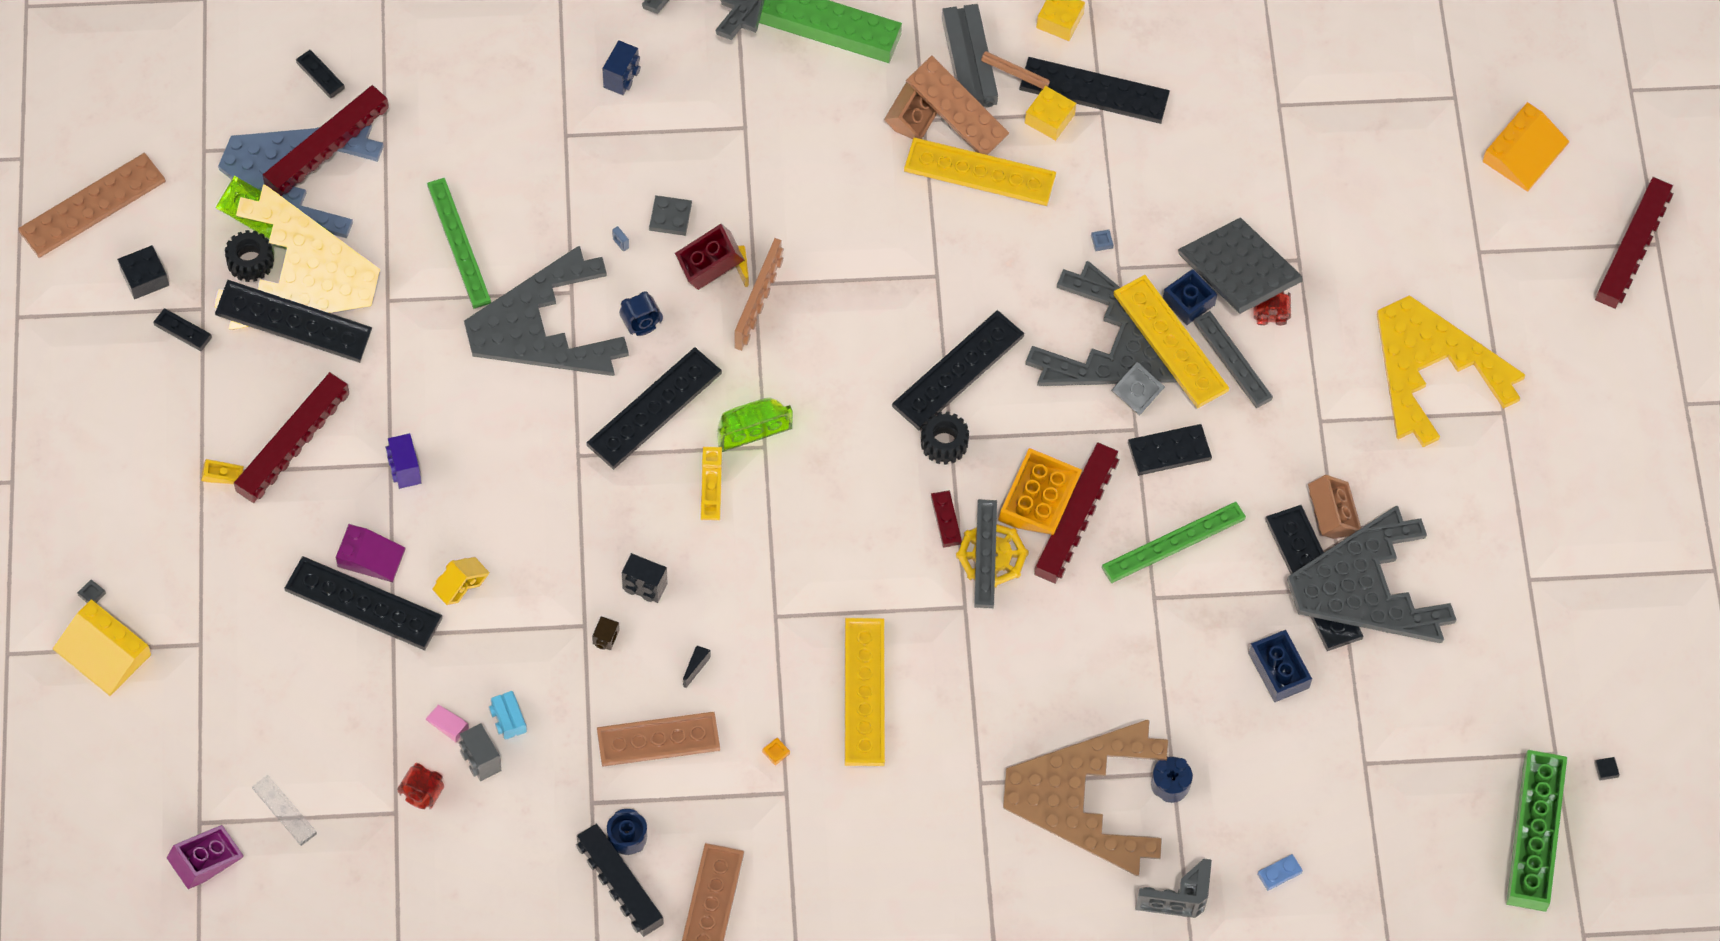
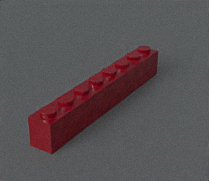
M371 85L262 174L264 184L280 196L287 194L295 184L302 182L306 175L311 171H315L323 161L330 159L335 151L343 148L351 138L358 136L363 128L370 126L379 115H383L389 108L387 97Z
M1652 177L1600 286L1595 301L1616 309L1618 303H1623L1626 296L1624 290L1625 288L1629 289L1633 282L1631 275H1636L1640 264L1637 263L1639 259L1643 261L1647 252L1644 248L1646 245L1650 246L1654 237L1651 233L1652 231L1656 232L1659 227L1660 221H1658L1659 216L1663 218L1667 207H1665V203H1670L1674 193L1671 192L1672 184Z
M329 372L235 480V491L252 503H255L257 499H261L268 486L275 483L280 472L288 468L292 458L297 457L305 443H309L312 440L317 429H321L324 426L325 420L329 415H333L337 410V406L348 398V384Z
M1097 442L1073 490L1054 535H1051L1035 567V576L1056 584L1058 578L1062 579L1066 571L1064 566L1066 562L1070 563L1074 554L1072 550L1074 546L1078 547L1081 541V531H1086L1089 524L1087 519L1089 515H1094L1097 508L1095 503L1097 500H1101L1105 491L1103 487L1105 484H1109L1112 478L1110 473L1112 469L1116 470L1120 459L1117 458L1118 450Z

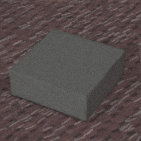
M90 580L77 592L78 596L87 603L91 599L97 603L106 594L105 590L93 580Z

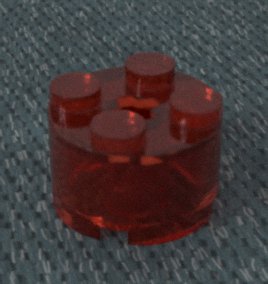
M1283 291L1254 306V319L1257 320V324L1267 325L1268 322H1276V325H1286L1287 320L1291 318V294L1289 292L1284 294Z
M415 763L409 768L397 788L400 796L403 793L406 796L405 801L414 807L424 810L426 807L432 809L444 789L443 776L436 771L431 772L419 763Z

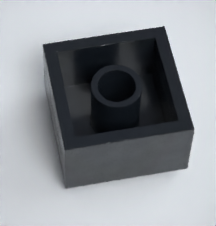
M153 245L117 259L120 271L134 300L169 286L167 274Z
M633 553L630 554L621 572L622 589L628 594L639 595L648 602L654 601L658 603L668 584L667 567Z

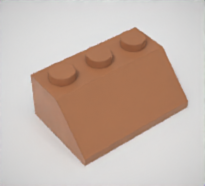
M906 82L884 120L895 132L911 139L914 137L922 139L937 112Z
M1324 475L1308 484L1309 495L1313 501L1314 513L1317 516L1319 531L1322 536L1337 539L1351 536L1361 529L1349 482Z

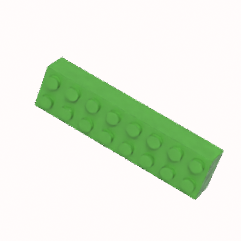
M765 0L759 21L760 24L886 63H890L902 32L901 22L830 0Z
M1528 750L1523 763L1506 905L1546 912L1550 905L1567 765L1566 756Z

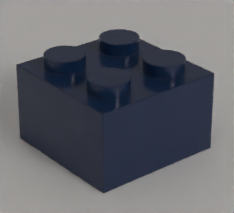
M618 40L602 68L603 88L620 95H624L626 90L631 88L632 79L639 74L641 69L637 47Z
M1191 269L1164 289L1163 299L1173 312L1188 325L1215 306L1217 293L1194 269Z

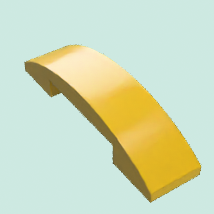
M703 447L701 520H720L722 447Z

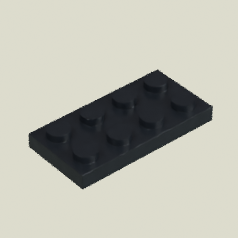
M1202 424L1128 439V446L1138 476L1212 459Z

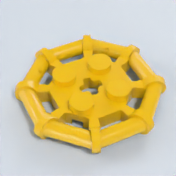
M999 524L996 525V532L1005 534L1006 537L996 536V554L998 556L995 558V588L997 585L1011 579L1019 578L1026 556L1029 555V550L1025 548L1017 533L1018 530ZM977 527L964 532L961 546L956 553V558L961 562L969 580H975V568L971 567L968 560L972 559L976 563ZM1011 540H1013L1017 550L1012 551L1009 543ZM971 542L975 545L972 552H967ZM1012 557L1017 558L1014 567L1010 565ZM1001 570L1008 572L997 577L998 572Z

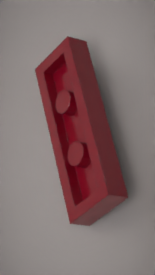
M950 490L931 493L943 548L961 545L962 539Z

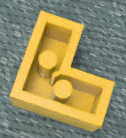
M476 557L452 560L446 565L444 573L436 579V584L432 590L446 605L459 603L468 589L480 587L490 572Z

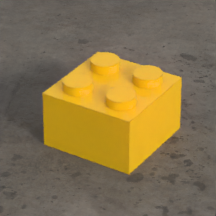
M1046 0L1037 17L1036 28L1070 41L1084 15L1085 2L1081 0Z
M1045 86L1026 111L1025 124L1056 141L1074 117L1076 103Z

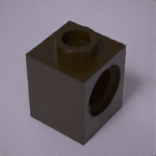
M601 616L592 635L593 644L599 649L611 650L620 631L619 622Z

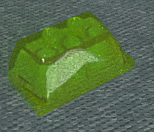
M768 397L723 412L717 428L718 447H722V452L791 430L793 423L791 406L784 407L778 400Z

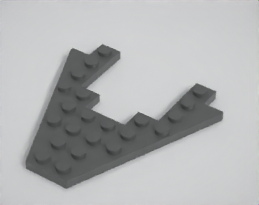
M577 246L464 320L472 356L614 376L611 360L629 356L625 337L569 349L565 333L546 337L539 312L541 307L556 304L553 288L607 276L603 258L598 257L584 261L581 248Z
M1086 261L1081 275L1063 269L1057 283V288L1109 305L1104 321L1120 326V330L1110 354L1092 348L1086 364L1032 346L1026 360V365L1042 370L1038 386L1117 384L1136 362L1144 367L1160 383L1177 382L1113 295L1114 291L1121 287L1089 261Z

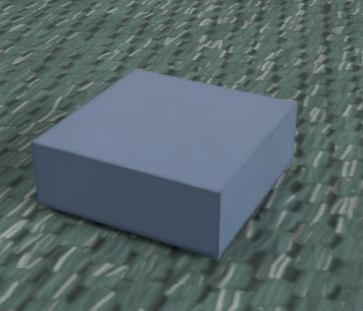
M618 226L612 229L613 240L622 251L629 249V239Z
M1110 230L1091 232L1095 251L1113 249L1114 244Z

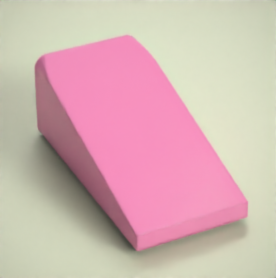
M440 705L426 718V721L454 742L460 739V733L469 729L466 721Z

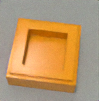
M778 738L762 749V752L774 765H777L790 754V750Z

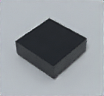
M1615 757L1595 760L1594 764L1599 781L1619 777L1620 774Z

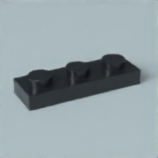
M311 49L296 59V63L330 99L345 89L344 84Z
M166 308L161 311L153 322L154 326L199 351H202L212 338L209 332Z

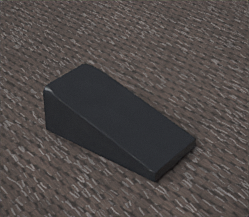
M700 646L695 647L683 677L684 688L688 687L709 661L711 650Z

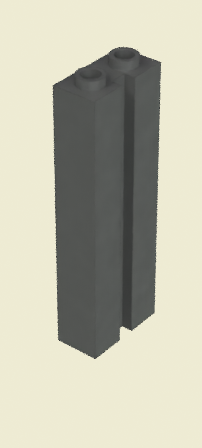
M978 4L964 5V8L957 9V6L942 8V23L954 78L983 107L997 105L998 92L992 66L981 60L984 52L989 51Z

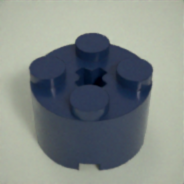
M647 291L641 292L632 298H626L621 302L622 307L619 314L632 335L633 333H636L637 336L646 335L656 329L655 325L658 322L661 324L663 320L659 307Z
M1167 757V761L1159 760L1154 767L1151 779L1153 793L1165 802L1174 803L1181 801L1188 794L1193 779L1191 767L1183 758Z
M633 809L618 810L607 822V838L619 854L632 855L641 852L647 842L646 820Z

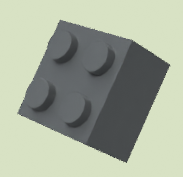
M481 723L460 733V753L465 761H469V769L474 777L477 776L481 782L502 771L500 755Z

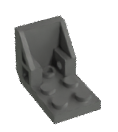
M1203 859L1182 877L1178 893H1175L1173 890L1157 891L1151 887L1139 888L1135 910L1196 918L1204 912L1207 903L1212 860Z

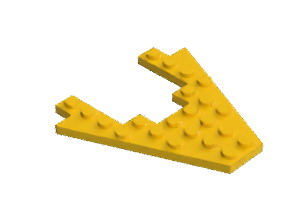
M1410 295L1377 311L1397 439L1414 433L1422 447L1439 440L1440 435L1412 393L1426 387V382L1418 371L1447 357L1457 372L1474 365L1503 409L1520 401V396L1512 385L1524 380V373Z

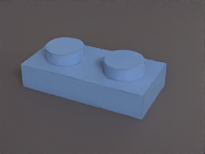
M1293 854L1258 871L1257 875L1267 891L1302 874L1303 870Z

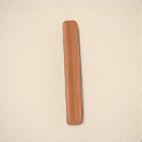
M987 51L984 52L981 58L983 62L1043 89L1045 86H1049L1050 81Z

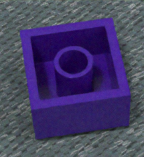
M411 434L388 438L389 446H385L393 482L398 483L399 489L422 484Z

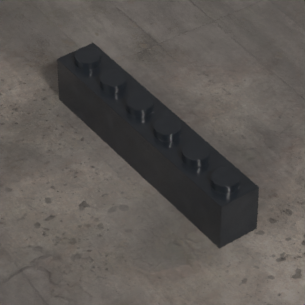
M596 823L577 835L576 847L578 851L587 856V863L592 870L596 869L599 873L598 878L603 886H608L611 898L620 903V910L625 917L629 916L632 920L631 925L635 932H640L644 937L664 924L663 916Z

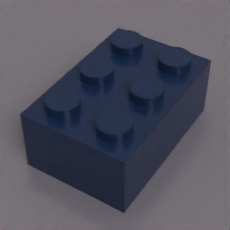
M1286 630L1251 643L1248 654L1274 703L1310 688L1312 677Z

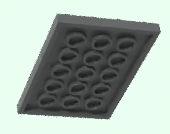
M1241 217L1178 249L1179 255L1239 314L1303 282L1302 275Z

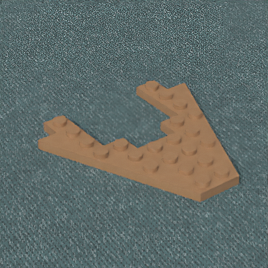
M1144 720L1006 768L1003 808L1135 876H1139L1140 858L1161 859L1162 838L1102 834L1103 814L1083 813L1086 775L1106 776L1107 757L1167 761L1168 740L1149 738L1150 721Z

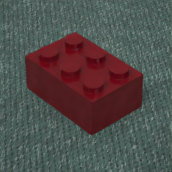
M719 224L675 253L688 282L698 290L745 261L731 231L723 224Z

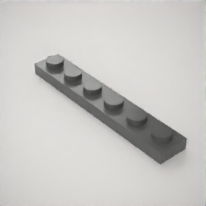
M1211 311L1194 319V324L1256 409L1271 401L1273 396Z
M978 499L974 608L994 609L997 500Z

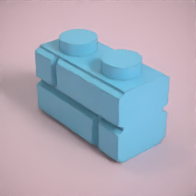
M513 691L491 698L489 710L491 716H496L498 721L495 723L498 734H503L504 739L515 737V735L518 736L527 732L526 723Z

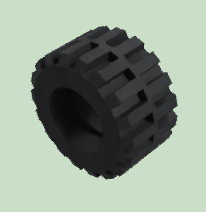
M245 230L246 233L238 232V236L233 235L231 237L232 241L228 240L226 243L227 247H225V258L228 270L234 277L237 276L238 280L241 281L245 279V282H250V280L255 282L257 278L263 279L265 277L264 274L268 275L270 273V269L273 268L274 256L269 239L265 238L264 234L260 233L258 235L257 231L253 230V233H251L250 230ZM248 252H255L259 254L256 258L252 260H243L240 258L243 254Z
M938 412L937 416L933 414L930 416V420L927 419L921 432V449L924 450L925 456L929 455V460H936L937 464L944 462V465H947L949 461L955 463L956 459L960 460L963 454L965 455L968 448L969 430L963 418L958 419V415L955 413L950 415V412H946V414ZM947 433L952 435L955 440L950 443H942L935 436Z

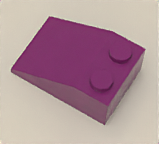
M348 524L336 555L337 567L393 583L406 548L369 529Z
M220 825L173 845L166 858L187 889H190L211 879L242 859L244 855L223 825Z

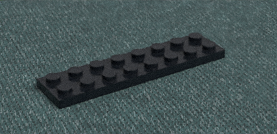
M1028 57L1026 70L1050 81L1048 86L1050 89L1074 101L1076 104L1154 123H1162L1170 90ZM1021 80L1019 90L1039 95L1043 89Z
M228 279L215 311L216 316L359 363L372 331L370 326Z
M996 310L892 403V407L915 428L921 430L922 426L925 425V421L927 419L930 420L931 415L934 414L936 416L938 412H941L1024 337L1025 333L1000 311Z
M694 347L587 441V447L614 470L722 374V370Z
M1302 505L1266 516V523L1290 574H1293L1324 553ZM1311 617L1327 651L1362 640L1364 637L1359 626Z
M304 556L301 557L284 587L285 591L424 651L442 620V615Z

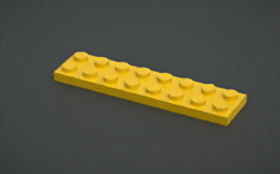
M915 137L913 138L904 167V172L1044 206L1048 205L1056 177L1055 171Z
M1146 275L1114 291L1113 295L1197 409L1229 391V386Z
M845 618V766H885L884 618Z

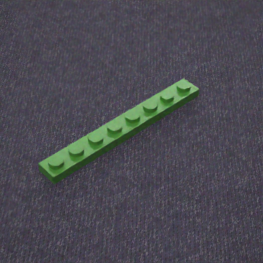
M445 177L428 182V190L472 307L475 309L491 303L490 296Z
M1234 502L1103 564L1102 569L1112 584L1244 521L1246 516L1238 503Z

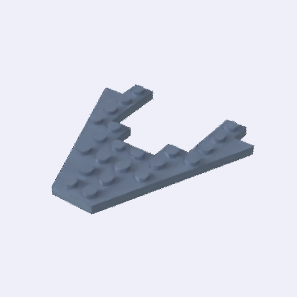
M371 124L363 128L358 136L351 138L343 148L337 151L378 162L384 144L368 139L372 129ZM320 127L233 135L229 139L218 168L231 180L260 200L262 187L265 185L262 174ZM293 186L287 194L281 196L333 235L343 238L348 237L353 220L302 206L307 194L305 189Z

